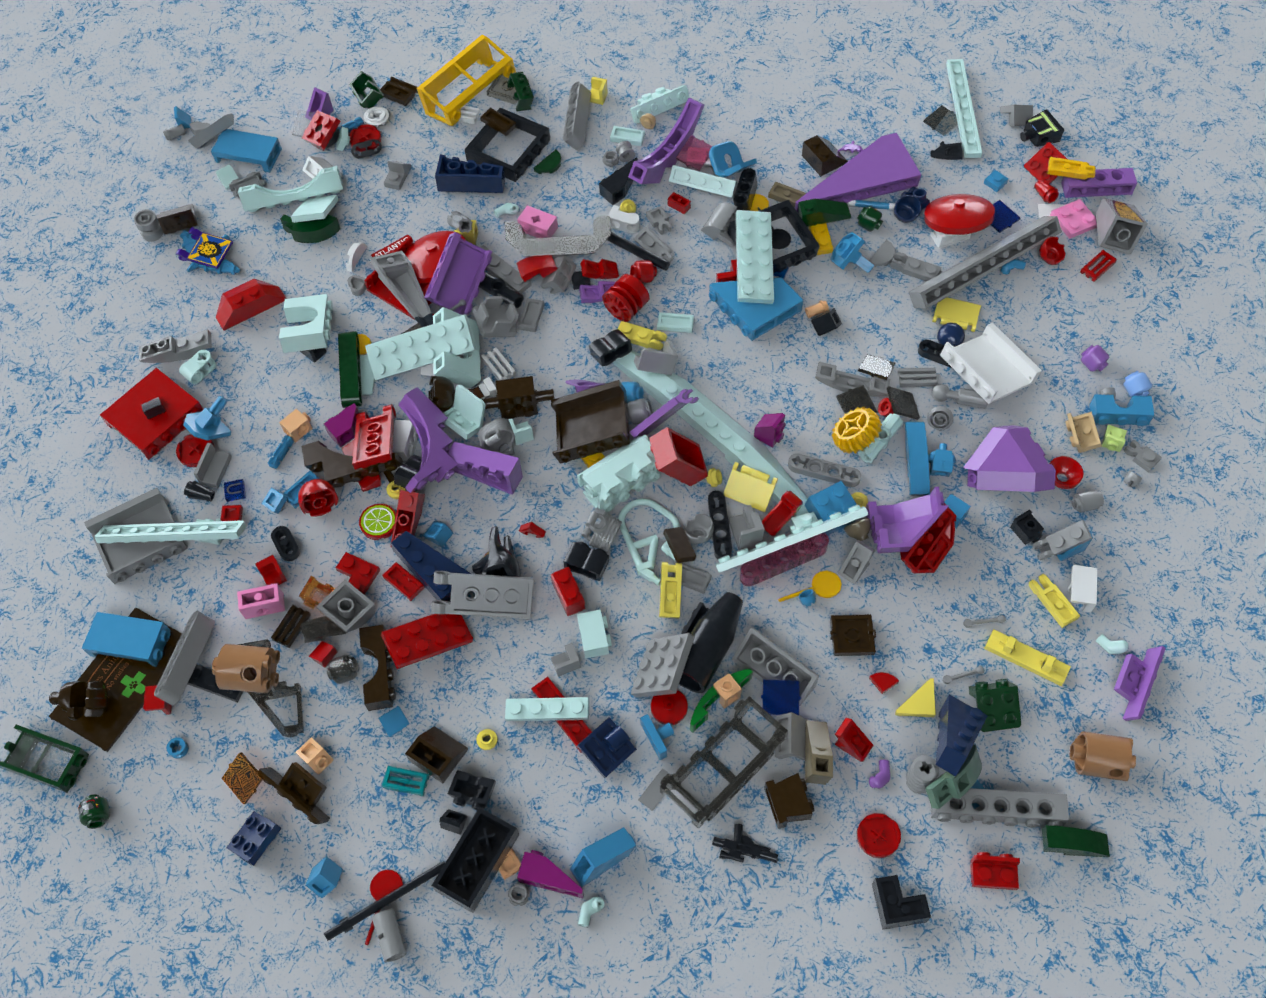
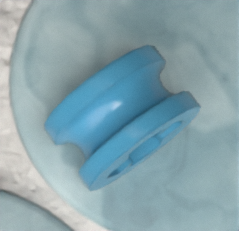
M177 737L171 739L166 747L167 752L175 759L183 758L189 749L188 744L183 739ZM179 744L182 748L180 749V751L177 749L176 752L175 750H173V748L175 746L178 747Z

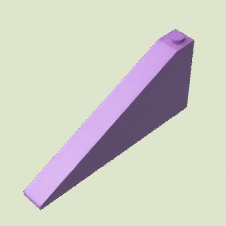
M887 134L878 138L797 200L795 210L798 211V202L810 199L848 203L854 200H863L909 189L913 186L918 187L921 173L898 134Z

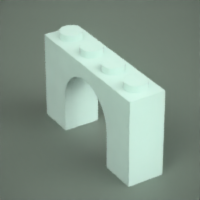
M327 294L285 299L283 309L287 323L311 322L300 326L280 328L279 340L283 353L327 348V342L330 340L331 311H333L332 301L328 300Z
M442 307L433 315V324L461 316V314ZM468 318L476 350L463 354V358L444 351L434 359L435 376L445 377L451 382L468 389L481 381L480 332L477 322Z

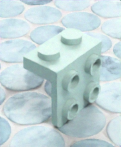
M462 385L456 386L454 405L444 412L448 417L444 424L464 439H469L478 433L483 425L485 402Z

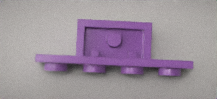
M1160 646L1147 649L1143 661L1133 654L1126 655L1114 687L1117 693L1129 701L1123 720L1141 719L1144 714V708L1151 694L1150 691L1154 680L1157 677V671L1163 660L1165 647Z

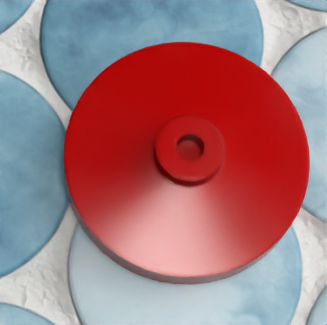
M678 690L676 694L653 696L651 700L652 716L663 725L667 723L671 725L678 724L687 714V699Z

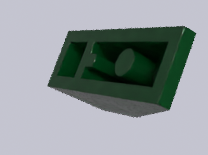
M810 199L798 202L797 213L807 227L851 218L848 204L845 202L823 199Z

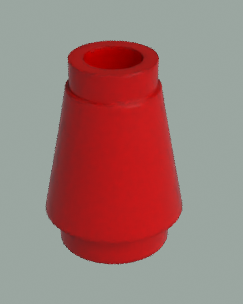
M1042 180L1036 182L1034 188L1044 202L1052 203L1058 198L1057 188Z

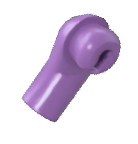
M889 760L879 761V773L875 777L871 776L869 778V785L872 788H883L890 781Z

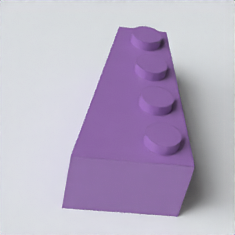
M454 442L447 453L458 464L453 470L455 473L511 495L514 494L523 478L518 457Z

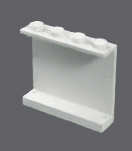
M993 323L986 326L981 336L956 347L946 342L940 354L988 404L1034 384L1042 371Z

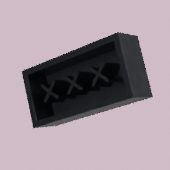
M479 807L431 886L437 893L474 913L508 852L519 836L517 828Z

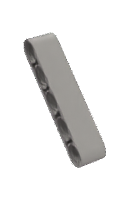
M579 81L575 82L570 89L563 140L575 150L580 149L585 141L591 91Z
M198 610L191 615L155 689L154 696L172 706L180 700L214 627L215 621Z

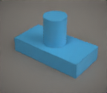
M648 714L640 717L641 726L659 760L666 758L667 749L662 740L674 734L671 724L667 723L656 729Z

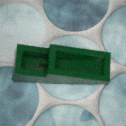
M1046 825L1042 829L1044 852L1064 853V855L1110 857L1107 834L1064 826Z

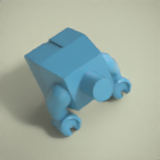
M940 443L939 449L932 451L928 455L929 463H931L930 475L949 477L952 474L956 459L952 451L947 450V444Z

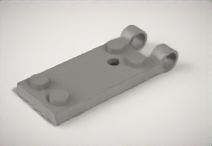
M435 571L433 582L442 585L450 584L451 598L450 602L442 600L432 601L431 612L435 614L530 619L534 579L528 577ZM469 591H474L475 596L470 598L468 597L467 593Z

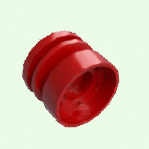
M623 274L615 282L614 286H611L602 296V301L607 310L615 318L624 322L630 321L638 310H641L650 300L648 290L644 284L629 274Z

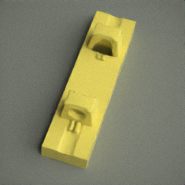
M994 629L984 647L985 650L1059 686L1064 684L1071 666L1056 660L1055 657L1046 655L1017 641L1016 638L1007 636Z

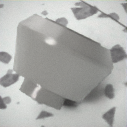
M937 406L929 411L927 421L932 428L945 430L952 425L953 414L947 407Z

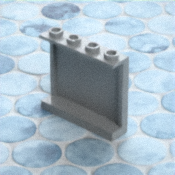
M158 488L150 490L84 522L86 528L92 534L108 573L106 575L114 584L123 582L128 577L141 573L145 569L155 564H160L165 559L178 555L188 549L184 540L148 541L144 543L116 542L107 544L97 543L94 538L105 525L175 523L168 505Z

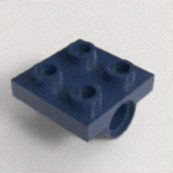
M610 717L577 745L604 778L637 750L629 741L630 738L620 726H617Z
M254 811L246 819L238 833L233 836L226 848L248 864L254 866L282 828Z

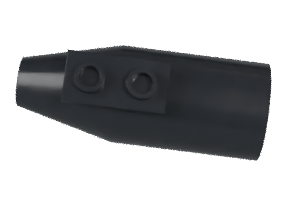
M726 592L710 609L700 602L697 608L693 610L690 620L683 627L681 633H690L694 636V640L679 682L680 686L695 693L705 692L734 641L743 605V600L736 594Z

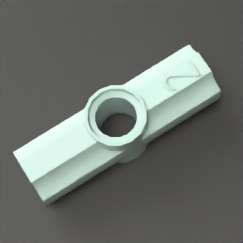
M890 413L882 422V431L878 433L879 437L883 439L875 438V443H871L863 451L860 450L858 455L861 457V460L866 463H872L879 453L887 447L888 442L903 424L899 415Z

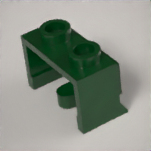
M360 71L349 84L353 90L352 93L358 98V103L363 108L367 107L370 109L380 99L384 98L374 79L363 71ZM367 87L370 88L368 95L364 91Z
M523 72L510 73L507 87H515L516 92L513 99L519 100L516 111L532 110L531 104L534 96L526 75Z

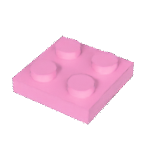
M1081 199L1051 211L1050 216L1058 217L1060 227L1069 239L1097 228L1096 217Z

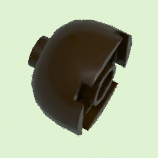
M431 376L429 385L433 386L428 391V398L442 412H445L453 406L456 389H454V385L449 379Z

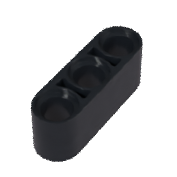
M752 168L744 169L740 175L733 198L734 205L737 206L735 211L751 210L758 186L756 171Z

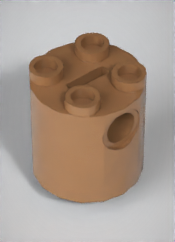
M225 644L221 648L218 657H215L212 663V673L215 675L218 688L268 693L272 686H277L279 682V673H276V669L280 660V651L268 647Z
M1082 731L1070 746V759L1074 760L1075 769L1079 775L1128 781L1130 768L1134 769L1136 766V756L1132 755V738Z

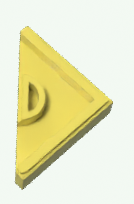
M930 678L896 710L895 715L935 717L934 678Z

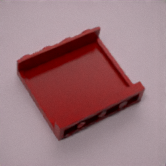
M155 368L103 411L100 416L107 426L113 427L143 452L149 460L186 429L183 424L187 414L201 412L203 408L198 400L158 368ZM159 397L166 412L147 419L141 404Z

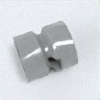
M145 209L136 213L134 222L143 239L148 242L159 240L164 232L155 212Z

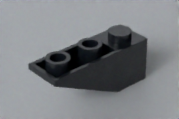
M637 157L599 183L600 195L610 204L614 205L626 196L633 182L628 176L634 161H638Z

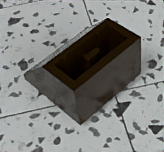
M434 726L419 735L405 755L409 762L443 784L468 751V748Z

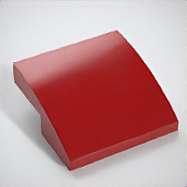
M551 253L532 255L516 263L524 282L539 273L542 278H545L557 270Z

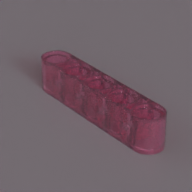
M821 533L744 563L741 566L740 582L745 586H753L823 556L827 552L828 536L825 533ZM815 543H821L823 546H818ZM798 550H803L806 553H800ZM785 557L788 561H783L780 558ZM763 565H769L771 568H764ZM750 572V573H752L753 575H752V576H747V575H745V573Z

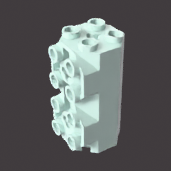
M647 435L637 436L630 441V444L620 447L577 475L580 488L584 486L585 491L583 493L595 508L598 507L600 510L610 512L615 505L629 499L631 489L640 492L647 484L655 482L660 478L661 474L655 466V457L650 449L651 443Z

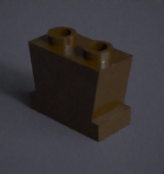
M799 773L776 784L774 780L765 782L764 790L778 829L786 827L787 822L811 820L812 812L815 811L811 799H807L805 793L807 791L806 782L804 779H800Z

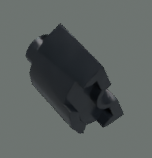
M457 770L447 794L454 798L453 803L458 806L465 807V804H468L474 810H478L479 807L485 809L496 781L486 777H476L470 773Z

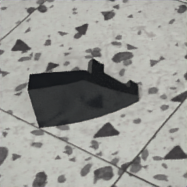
M942 141L936 150L930 151V155L937 159H962V142L945 144Z

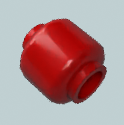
M638 260L631 265L630 275L636 277L642 283H650L657 275V268L650 260Z

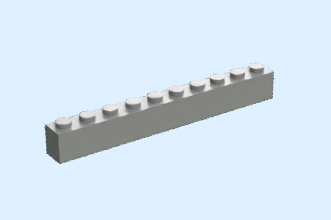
M1043 216L909 291V295L914 308L927 309L1037 247L1050 236L1054 237L1060 234L1062 230L1058 217Z

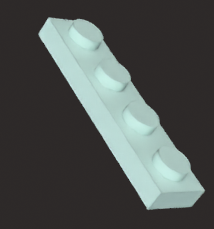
M676 165L672 166L669 182L731 198L734 196L737 184L735 180Z
M589 698L506 699L505 720H589Z

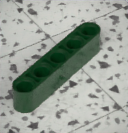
M357 331L338 333L341 404L343 408L349 407L352 404L362 406Z

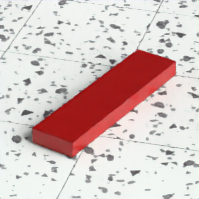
M548 676L531 688L537 698H565ZM555 720L579 752L582 753L577 745L592 733L583 720Z

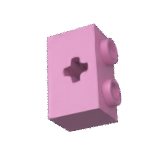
M528 205L517 219L519 231L549 242L558 229L557 216Z
M277 583L237 592L239 611L245 619L285 611L284 594Z

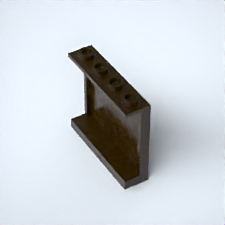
M620 380L551 400V407L556 412L557 450L553 451L552 454L560 464L630 444L626 390Z

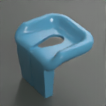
M732 141L714 145L709 151V159L714 173L719 177H727L739 173L757 164L756 158L743 162L738 146ZM725 154L731 157V168H729L725 161Z

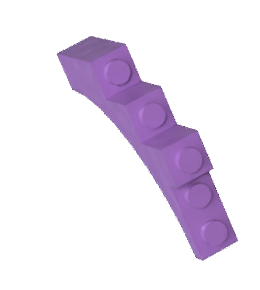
M688 98L680 117L665 140L650 155L641 160L634 161L628 177L640 184L660 183L665 168L676 165L680 152L688 151V148H691L695 138L693 133L705 104L693 98Z
M416 387L406 393L398 404L415 427L422 449V462L419 472L412 477L405 487L409 493L416 489L420 491L428 481L431 483L436 480L439 483L444 479L449 480L455 474L453 470L458 465L447 454L450 449L449 446L453 442L443 431L445 428L444 423L448 417Z

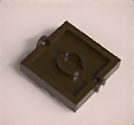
M871 614L831 615L830 640H832L834 656L875 655L874 638H876V630H873Z

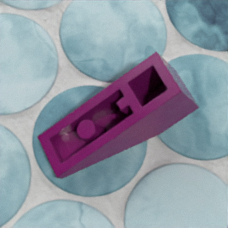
M531 850V853L524 852L517 876L519 883L583 899V889L547 857L543 856L542 852Z

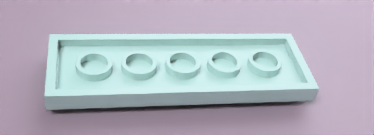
M737 210L738 302L773 304L771 212Z
M465 314L365 345L375 380H381L433 364L434 359L444 351L459 356L476 350L468 318Z

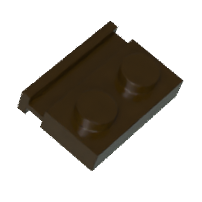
M392 76L390 81H387L380 89L384 98L407 106L415 96L414 94L418 93L417 86Z

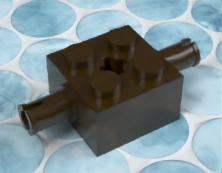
M533 376L496 381V397L484 398L482 400L485 402V409L498 408L502 418L514 419L538 415V402L549 401L555 398L553 389L535 390Z

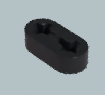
M371 139L353 145L351 153L355 158H364L379 153L382 145L380 141ZM371 142L379 145L377 151L374 152L373 149H367L368 146L372 145ZM356 146H359L360 149H366V151L361 152V156L354 153Z

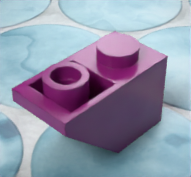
M355 404L344 408L342 412L329 418L324 423L327 433L339 447L355 438L356 414L359 413Z
M765 414L755 426L754 437L772 448L777 442L780 443L784 437L783 430L786 426V423H784L785 414Z

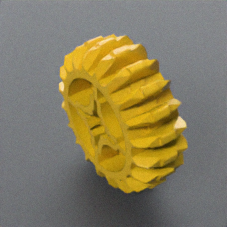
M857 407L854 411L850 410L849 413H844V416L839 418V422L835 423V428L832 429L833 434L831 436L833 437L834 444L841 451L848 454L852 452L856 454L858 450L863 451L865 447L875 443L874 439L879 437L878 433L882 431L881 420L877 413L865 407L861 409Z

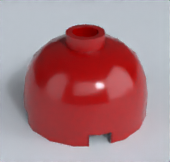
M313 479L306 482L300 488L298 503L304 514L309 513L310 516L317 517L329 513L331 507L334 504L335 506L337 505L338 496L332 484L323 479Z

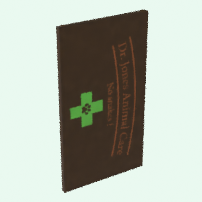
M136 607L128 616L159 621ZM166 625L171 630L170 639L166 642L163 656L157 666H152L146 661L98 654L77 681H104L108 690V707L103 716H81L73 721L68 718L67 713L58 704L49 717L51 720H55L100 747L103 751L108 752L143 707L145 686L158 685L182 633Z

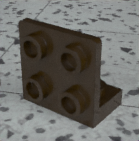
M193 204L157 214V219L164 235L183 229H190L198 225Z

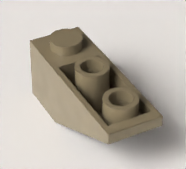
M806 720L805 782L826 785L833 778V754L827 722Z

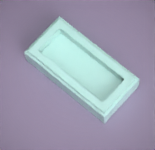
M614 126L610 141L617 143L628 141L631 145L642 146L645 131Z
M659 312L657 330L692 333L694 315Z

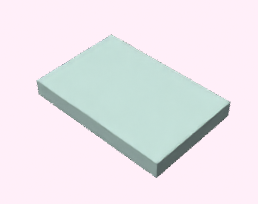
M337 195L304 200L292 214V222L325 219L338 202Z

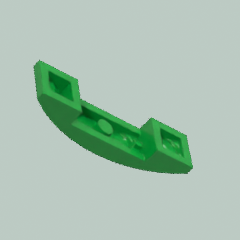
M745 669L735 672L731 676L742 688L752 679L753 671ZM713 686L704 694L693 712L690 722V731L692 733L708 720L706 709L720 697Z

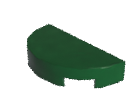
M555 149L534 167V172L538 174L549 172L551 174L557 171L561 166L560 153Z

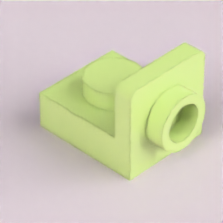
M1108 425L1101 444L1102 447L1120 452L1126 442L1127 430Z

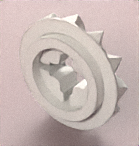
M372 107L364 113L365 123L377 127L379 125L384 126L390 117L387 109L383 107Z

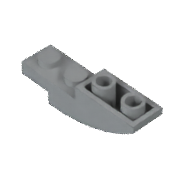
M206 329L178 339L169 336L139 346V361L143 363H166L190 359L198 351L212 347L211 332Z

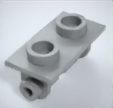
M260 171L251 172L242 179L233 180L229 187L234 197H239V187L253 184L263 187L265 182L261 178Z

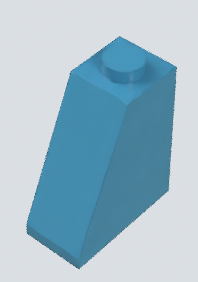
M623 827L583 848L570 868L581 888L628 857L636 847L633 837Z

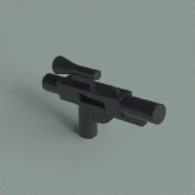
M734 824V841L715 836L712 845L730 851V853L721 850L720 859H731L743 863L744 858L740 857L742 854L752 859L760 858L774 863L777 862L778 854L770 852L771 848L754 844L750 837L743 835L742 824Z

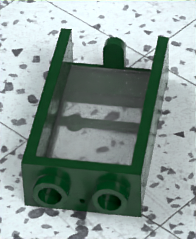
M16 724L14 729L21 734L15 744L10 741L5 744L4 749L10 753L4 762L0 761V768L68 793L70 788L74 786L81 768L86 765L89 754L80 747Z

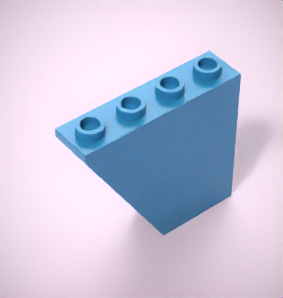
M782 277L773 278V304L738 302L737 281L711 283L709 286L710 299L718 304L720 310L730 317L731 322L741 329L742 334L751 341L801 312L803 306V299Z

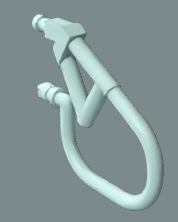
M645 498L635 499L626 504L619 514L618 519L622 521L620 530L636 565L638 576L640 575L649 582L659 586L661 578H658L652 572L655 567L658 537L655 534L633 542L625 525V517L632 508L639 505H647L667 517L672 522L673 528L680 527V524L673 513L655 501ZM666 541L662 545L661 550L666 553V556H670L675 560ZM650 545L648 561L643 563L637 549Z

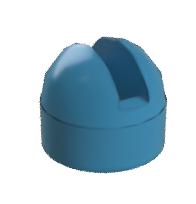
M807 589L798 596L801 603L805 606H811V603L814 604L816 602V595L812 589Z

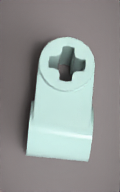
M200 350L181 365L179 372L190 383L195 385L200 383L205 376L216 368V362L211 358L209 351Z

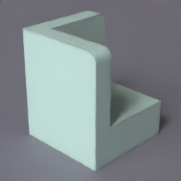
M512 418L508 419L515 435L514 441L516 445L534 440L532 427L528 424V421L515 425Z

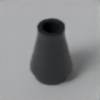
M189 481L185 486L184 495L189 499L211 502L215 496V491L208 489L197 481Z

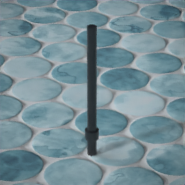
M440 862L353 916L340 920V924L324 933L327 941L342 932L347 933L360 921L438 875L445 862Z

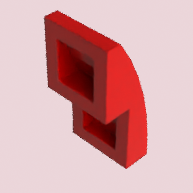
M583 259L580 263L583 277L593 279H613L619 277L616 262L601 259L597 263Z

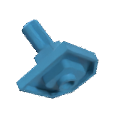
M853 232L842 238L833 250L830 259L843 270L850 261L867 273L874 267V264L859 252V249L866 241Z
M218 396L210 408L205 407L201 412L187 414L183 426L194 437L204 440L230 436L231 430L221 421L219 413L227 404V400L222 396Z

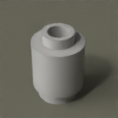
M1095 490L1077 493L1072 499V506L1079 513L1099 509L1104 504L1102 493Z

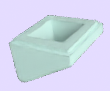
M231 165L216 171L219 181L226 190L230 188L229 184L233 180L238 179Z

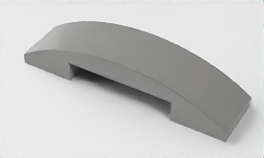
M823 362L818 363L815 378L827 386L851 394L858 392V395L862 394L859 391L860 388L864 389L863 392L867 396L877 397L887 396L890 384V379L872 375L870 379L836 370V365Z

